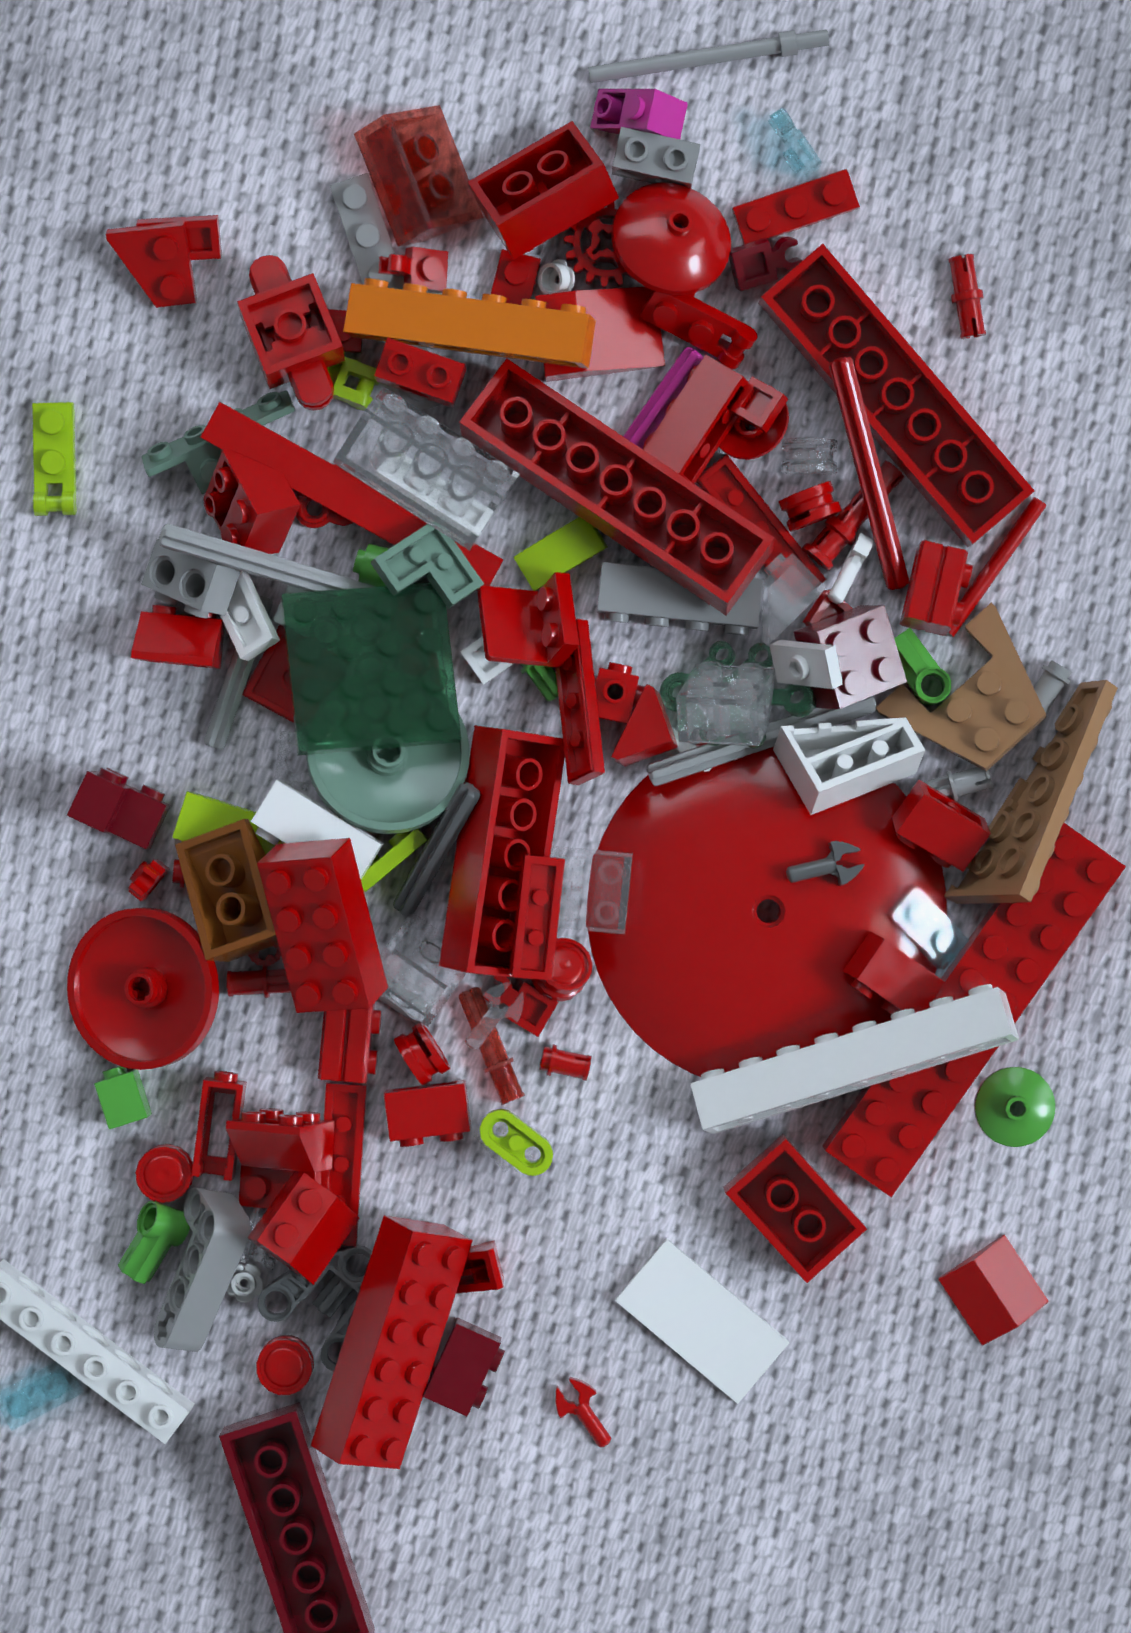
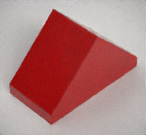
M646 684L611 756L618 764L625 767L678 748L661 695L654 687Z
M495 1240L471 1246L456 1293L489 1291L503 1288L504 1276Z

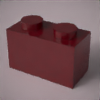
M457 1318L426 1386L423 1397L466 1417L472 1406L479 1409L488 1390V1386L483 1385L488 1370L496 1373L505 1353V1350L499 1348L502 1337Z

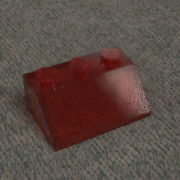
M440 105L384 114L354 133L398 247L424 242L484 218L468 185L467 173Z

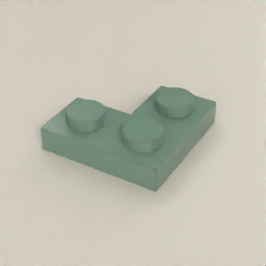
M438 517L371 561V565L393 596L426 576L448 609L484 585Z

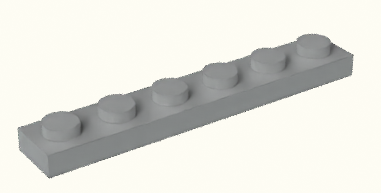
M368 173L330 185L363 285L365 278H372L389 282L388 288L403 290V276L378 273L379 257H389V254H395ZM414 346V347H417V348H420V349H423V350L428 351V350H427V347ZM399 390L407 416L442 405Z

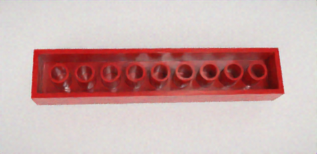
M1063 823L1054 844V852L1047 861L1040 879L1039 889L1033 896L1032 901L994 903L941 977L945 984L934 1000L943 997H953L954 1000L969 996L968 991L970 989L991 984L993 988L999 987L1006 993L1013 1020L1016 1023L1126 866L1066 823ZM998 1047L863 1088L822 1147L827 1153L892 1198Z

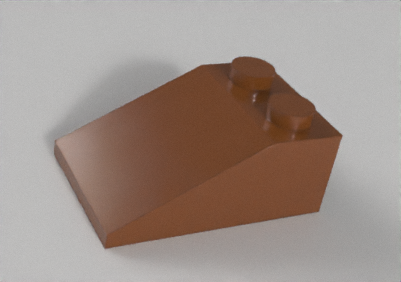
M248 819L239 820L175 844L206 960L230 962L278 944L257 862L266 854Z

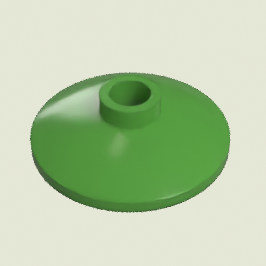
M1022 1067L1004 1068L993 1073L981 1085L975 1102L976 1117L982 1130L993 1141L1009 1147L1026 1146L1039 1140L1050 1128L1055 1115V1098L1048 1083L1036 1072ZM1015 1101H1021L1024 1104V1111L1020 1115H1012L1010 1112L1011 1104Z

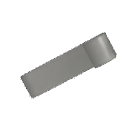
M192 1188L185 1199L184 1217L193 1234L156 1319L154 1340L160 1348L198 1352L205 1343L247 1245L251 1227L247 1214L232 1193Z

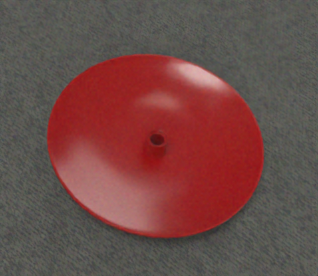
M737 733L726 734L713 739H709L699 744H696L695 746L699 747ZM774 747L712 767L710 771H701L659 786H653L647 775L631 791L613 815L594 857L588 886L587 927L595 965L608 996L622 1018L647 1045L676 1066L701 1077V1074L715 1069H724L725 1072L738 1069V1063L749 1058L762 1057V1060L776 1057V1051L787 1046L799 1045L801 1049L814 1045V1039L825 1034L837 1033L838 1037L852 1033V1027L863 1022L876 1021L878 1025L892 1020L891 1014L881 1008L885 1000L876 994L869 999L851 987L855 979L843 971L871 931L892 943L935 974L942 954L947 922V898L944 897L946 887L942 866L930 857V852L920 846H917L916 849L910 848L896 836L897 833L892 816L907 796L894 782L810 815L775 754ZM832 841L848 843L861 849L855 853L843 854L841 859L836 862V865H842L845 868L865 864L856 877L842 886L838 885L837 877L832 874L793 883L787 879L786 869L788 867L827 858L831 852L828 843ZM767 899L774 900L779 908L777 917L770 922L761 921L757 915L759 903Z

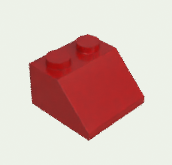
M152 605V612L141 611L131 650L132 659L221 669L225 625L223 620L216 619V614L209 613L207 619L195 615H176L177 607Z
M294 1171L250 1233L248 1239L314 1285L360 1218L336 1195L303 1172Z

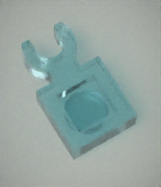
M782 107L770 115L768 122L787 149L783 152V157L792 171L797 173L801 170L806 178L818 171L822 161L800 129L797 130L787 111Z

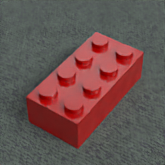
M341 838L276 844L257 862L296 1013L371 1008L387 990L388 984L351 839Z

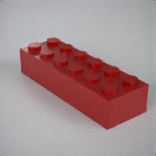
M474 725L466 783L473 784L480 791V798L457 839L439 961L440 967L466 973L511 977L509 972L522 854L550 857L565 760L563 738Z
M383 1216L310 1446L338 1464L400 1469L473 1242L472 1239L444 1224Z

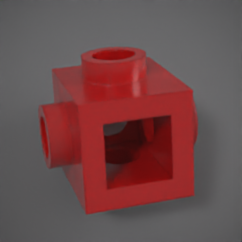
M609 662L608 669L599 668L598 676L594 675L599 718L623 724L628 723L632 709H635L645 686L638 685L639 676L631 675L633 667ZM612 685H618L621 687L623 695L617 700L611 699L607 694V689Z

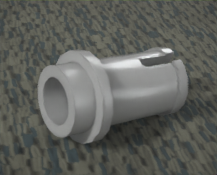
M1051 660L1048 666L1043 665L1042 669L1045 671L1034 687L1046 714H1048L1049 708L1065 683L1068 685L1071 683L1068 678L1072 672Z

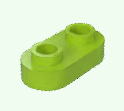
M495 1109L483 1118L480 1125V1136L484 1144L521 1173L536 1176L544 1173L550 1167L553 1159V1149L550 1142L514 1113L506 1109ZM504 1122L508 1126V1133L504 1136H497L493 1132L494 1124ZM532 1146L537 1147L541 1152V1156L535 1161H531L525 1156L526 1149Z

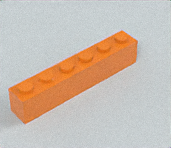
M365 278L364 285L351 283L344 332L354 338L386 342L388 337L414 346L589 369L596 320L590 314H586L585 307L562 304L561 310L547 309L546 302L534 299H522L521 305L506 303V297L495 294H482V300L466 298L467 292L448 288L443 289L442 295L427 293L428 287L404 283L403 290L388 288L389 282L372 278Z

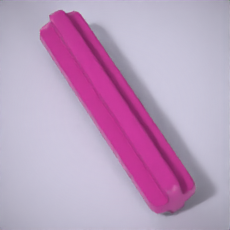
M691 347L683 349L623 437L643 449L646 438L656 431L665 417L669 403L679 396L686 385L691 370L700 364L704 358L698 351Z

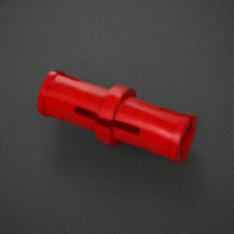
M965 254L964 258H962V255L951 257L948 261L951 267L955 293L951 295L952 304L957 305L961 331L960 337L961 339H968L970 336L986 335V330L984 329L980 300L984 297L983 290L978 289L974 254Z

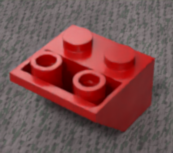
M231 449L222 451L203 499L207 514L213 517L221 531L222 540L268 554H275L281 551L300 507L298 499L282 472Z
M261 1108L259 1112L243 1111L241 1118L226 1121V1131L242 1166L311 1173L332 1169L335 1121L320 1120V1113L300 1111L296 1112V1115H283V1109Z

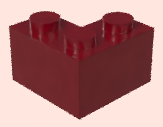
M101 767L99 771H87L67 816L103 833L110 832L144 849H151L171 806L162 801L165 794L144 784L141 790L133 788L126 784L128 776L108 767L106 769Z

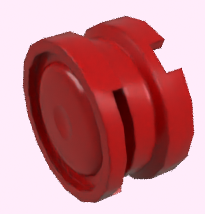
M831 481L812 486L778 501L781 511L787 512L789 520L786 523L790 532L842 512L839 501H834L831 493L834 491Z
M557 938L552 981L532 979L534 987L541 995L544 993L551 997L553 1001L563 1002L571 1000L582 991L592 973L590 954L582 944L573 939Z
M419 1022L412 1027L413 1032L408 1035L402 1033L393 1040L416 1079L424 1086L432 1081L434 1074L437 1072L443 1074L451 1069L427 1027L422 1022Z
M172 1144L157 1145L148 1150L139 1160L135 1172L137 1185L141 1192L150 1200L160 1203L172 1202L181 1197L192 1185L194 1176H191L193 1161L189 1153L179 1146Z
M280 1335L271 1339L262 1348L256 1362L257 1376L261 1384L268 1391L277 1395H291L300 1391L308 1383L314 1369V1355L310 1346L301 1338L293 1335Z

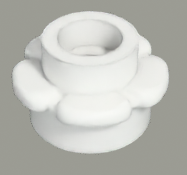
M562 259L545 264L538 274V285L544 294L572 291L575 283L573 269L568 267L567 262Z
M250 1263L246 1265L238 1264L226 1291L227 1294L236 1297V1300L242 1303L250 1302L254 1299L255 1295H260L264 1288V1280L260 1277L261 1271L259 1268ZM246 1279L248 1285L242 1286L240 1281Z

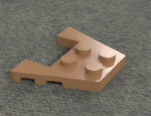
M992 602L965 626V630L992 658L941 705L930 713L901 684L876 707V711L887 719L906 717L917 735L927 738L940 745L941 748L986 772L1046 718L1042 704L997 608Z

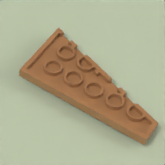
M1108 680L1081 682L1054 723L1055 729L1058 732L1053 740L1045 748L1041 746L1038 748L1032 758L1037 762V765L1026 781L1019 778L988 827L991 833L988 837L989 840L966 867L969 871L958 888L951 884L944 895L945 898L957 904L1032 901L1033 896L1039 889L1040 879L1047 861L1054 852V844L1062 824L1069 815V807L1075 792L1083 780V773L1090 755L1097 746L1098 736L1105 718L1112 709V701L1118 687Z

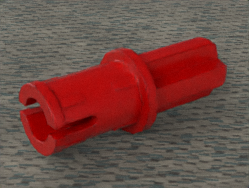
M263 966V970L227 971V992L229 997L233 995L264 994L265 998H269L271 993L291 992L285 969L269 970L268 966Z

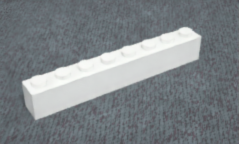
M991 984L977 986L968 991L969 996L954 1000L953 997L939 998L930 1002V1008L916 1013L914 1009L901 1010L891 1015V1021L878 1025L876 1021L863 1022L853 1026L852 1033L838 1037L837 1033L825 1034L815 1038L814 1045L800 1049L799 1045H791L777 1050V1056L770 1059L762 1060V1057H753L738 1063L739 1068L725 1072L724 1069H715L701 1074L702 1080L690 1083L702 1130L711 1134H717L1017 1041L1019 1037L1006 993L999 987L993 988Z

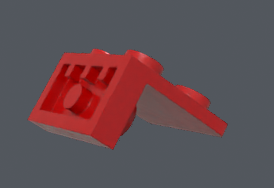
M555 572L539 591L481 586L478 589L477 595L486 660L560 668L579 646L569 573Z

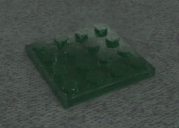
M431 583L412 584L395 596L392 595L387 586L282 594L281 602L298 756L458 743L461 741L447 609Z

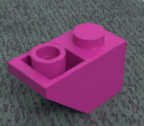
M598 89L590 128L620 134L621 127L680 139L688 103L657 89Z

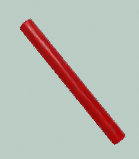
M840 357L829 363V369L886 587L889 590L901 589L909 584V577L854 363L851 357Z

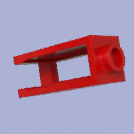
M214 1071V1077H206L203 1080L191 1176L200 1177L205 1173L224 1176L223 1180L232 1181L235 1178L238 1156L230 1138L227 1157L208 1155L215 1092L235 1095L232 1119L241 1118L247 1081H239L238 1073Z

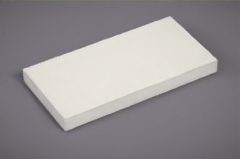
M667 1238L615 1298L618 1304L737 1404L789 1344V1341Z

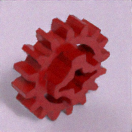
M614 202L607 205V208H603L581 220L580 223L571 226L569 229L575 234L564 237V244L573 246V249L565 254L566 260H577L578 262L573 268L574 274L577 275L585 271L587 273L586 284L588 285L595 278L601 279L602 289H606L608 280L614 279L618 288L623 287L622 276L626 274L629 278L635 280L620 264L615 251L612 252L606 248L597 252L601 245V236H604L606 239L612 238V225L603 224L599 219H614L618 210L615 209ZM586 230L592 241L591 246L582 254L580 242L583 232ZM600 262L612 263L617 269L602 270L595 266Z

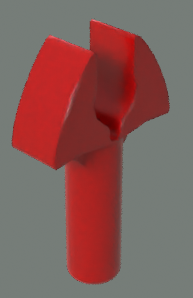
M569 1377V1381L579 1392V1404H576L574 1401H568L559 1386H557L556 1407L559 1417L562 1418L567 1413L577 1415L597 1446L600 1448L607 1446L612 1438L589 1406L590 1397L596 1395V1390L580 1379Z

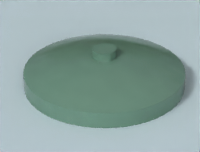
M397 672L366 674L338 687L318 709L312 721L306 743L308 773L323 803L348 824L365 831L382 834L409 832L421 828L438 818L447 808L457 787L464 783L470 758L467 731L460 714L451 701L431 684L417 677Z

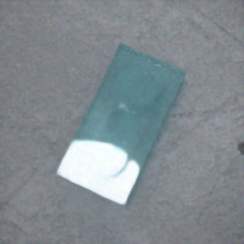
M910 885L885 914L937 969L945 970L969 941L930 898L915 885Z
M55 1361L0 1390V1410L12 1431L77 1397L84 1390L77 1377Z

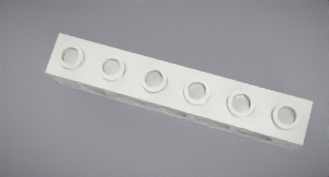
M3 1259L0 1262V1320L166 1444L189 1414L194 1403Z

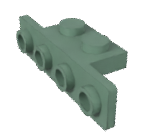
M285 390L280 393H267L259 398L256 404L243 410L241 408L234 410L264 426L294 412L295 408L288 391ZM198 425L186 431L184 436L170 443L160 442L153 445L146 454L142 455V461L148 477L185 461L201 494H204L207 491L223 450L201 439L200 436L206 426Z

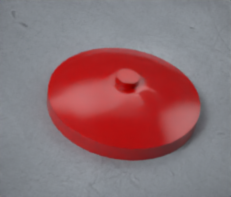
M146 907L131 908L107 915L84 934L73 953L69 965L67 997L70 1012L78 1031L97 1054L121 1067L138 1070L154 1069L168 1066L185 1058L206 1037L218 1008L219 979L215 962L205 959L199 933L189 923L165 910Z

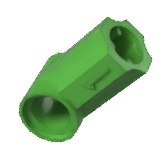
M908 628L894 638L907 679L906 683L921 704L926 706L937 705L949 695L951 679L938 666L913 630ZM933 676L939 679L942 684L941 694L937 697L925 695L921 689L923 678Z
M156 1201L147 1202L138 1215V1232L118 1263L121 1272L136 1282L142 1284L150 1282L170 1247L181 1245L189 1233L190 1226L186 1222L184 1211Z

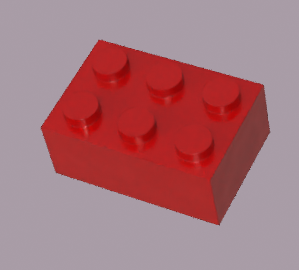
M573 121L468 181V185L483 215L513 259L530 252L538 245L566 231L574 224L619 199L604 163Z
M784 1134L779 1136L723 1187L726 1195L806 1283L813 1279L867 1230L860 1218Z

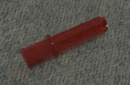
M473 987L460 993V1003L487 1066L483 1070L485 1073L489 1072L501 1105L525 1096L511 1064L514 1059L513 1057L509 1058L481 989Z

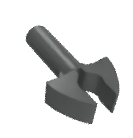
M832 841L828 843L831 852L827 858L788 867L786 869L787 879L793 883L832 874L837 877L838 885L842 886L856 877L865 864L845 868L842 865H836V862L841 859L843 854L855 853L861 849L848 843Z

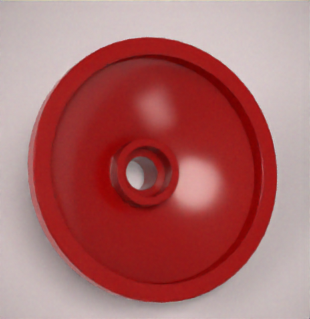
M662 182L643 186L624 199L613 220L612 244L620 264L637 282L656 292L669 295H688L701 291L719 278L728 263L731 252V237L726 220L719 209L707 197L684 185ZM673 222L681 224L684 228L676 227Z

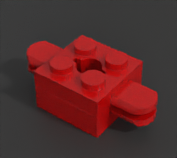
M261 256L253 262L249 271L250 283L255 295L237 301L240 317L269 389L290 382L301 406L313 411L323 409L329 405L334 395L333 382L327 368L345 361L343 345L314 273L292 281L285 263L278 256Z

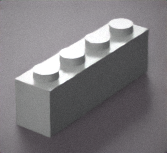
M602 562L597 612L605 613L604 620L611 622L628 623L629 616L645 617L644 625L668 627L669 620L685 621L684 629L708 631L709 624L724 625V633L749 635V628L757 629L759 626L763 579L753 578L730 612L725 616L654 567Z

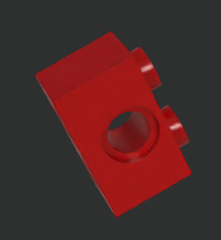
M387 337L374 377L378 383L454 408L466 373V366L464 363Z

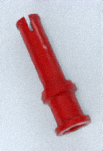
M885 460L880 468L887 495H889L905 476L897 467ZM861 489L837 517H828L825 521L826 527L811 544L806 543L802 547L804 552L826 571H830L833 568V560L847 545L852 546L855 543V538L857 537L855 533L868 519Z

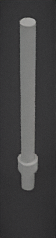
M827 29L796 34L795 30L780 32L778 37L592 66L588 67L590 83L779 53H781V57L798 55V50L829 46V36Z

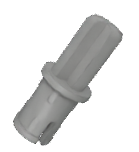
M979 767L953 774L949 770L946 776L924 781V783L949 798H954L956 802L959 801L958 797L993 789L989 770L986 772Z

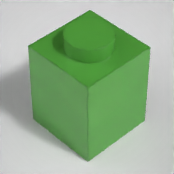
M117 1066L103 1071L104 1079L94 1083L109 1130L148 1118L152 1114L138 1069L127 1071V1068Z

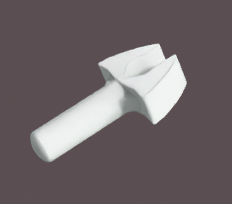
M860 533L828 594L831 602L835 604L843 602L861 565L873 546V539Z

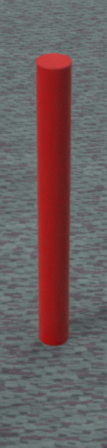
M1036 497L1032 498L960 600V602L964 603L962 618L958 627L952 625L948 633L950 636L954 637L1037 521L1047 506L1044 502Z

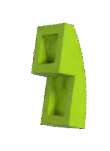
M578 517L515 555L514 559L533 591H536L543 587L555 572L566 573L605 550L608 546L597 528L581 517Z

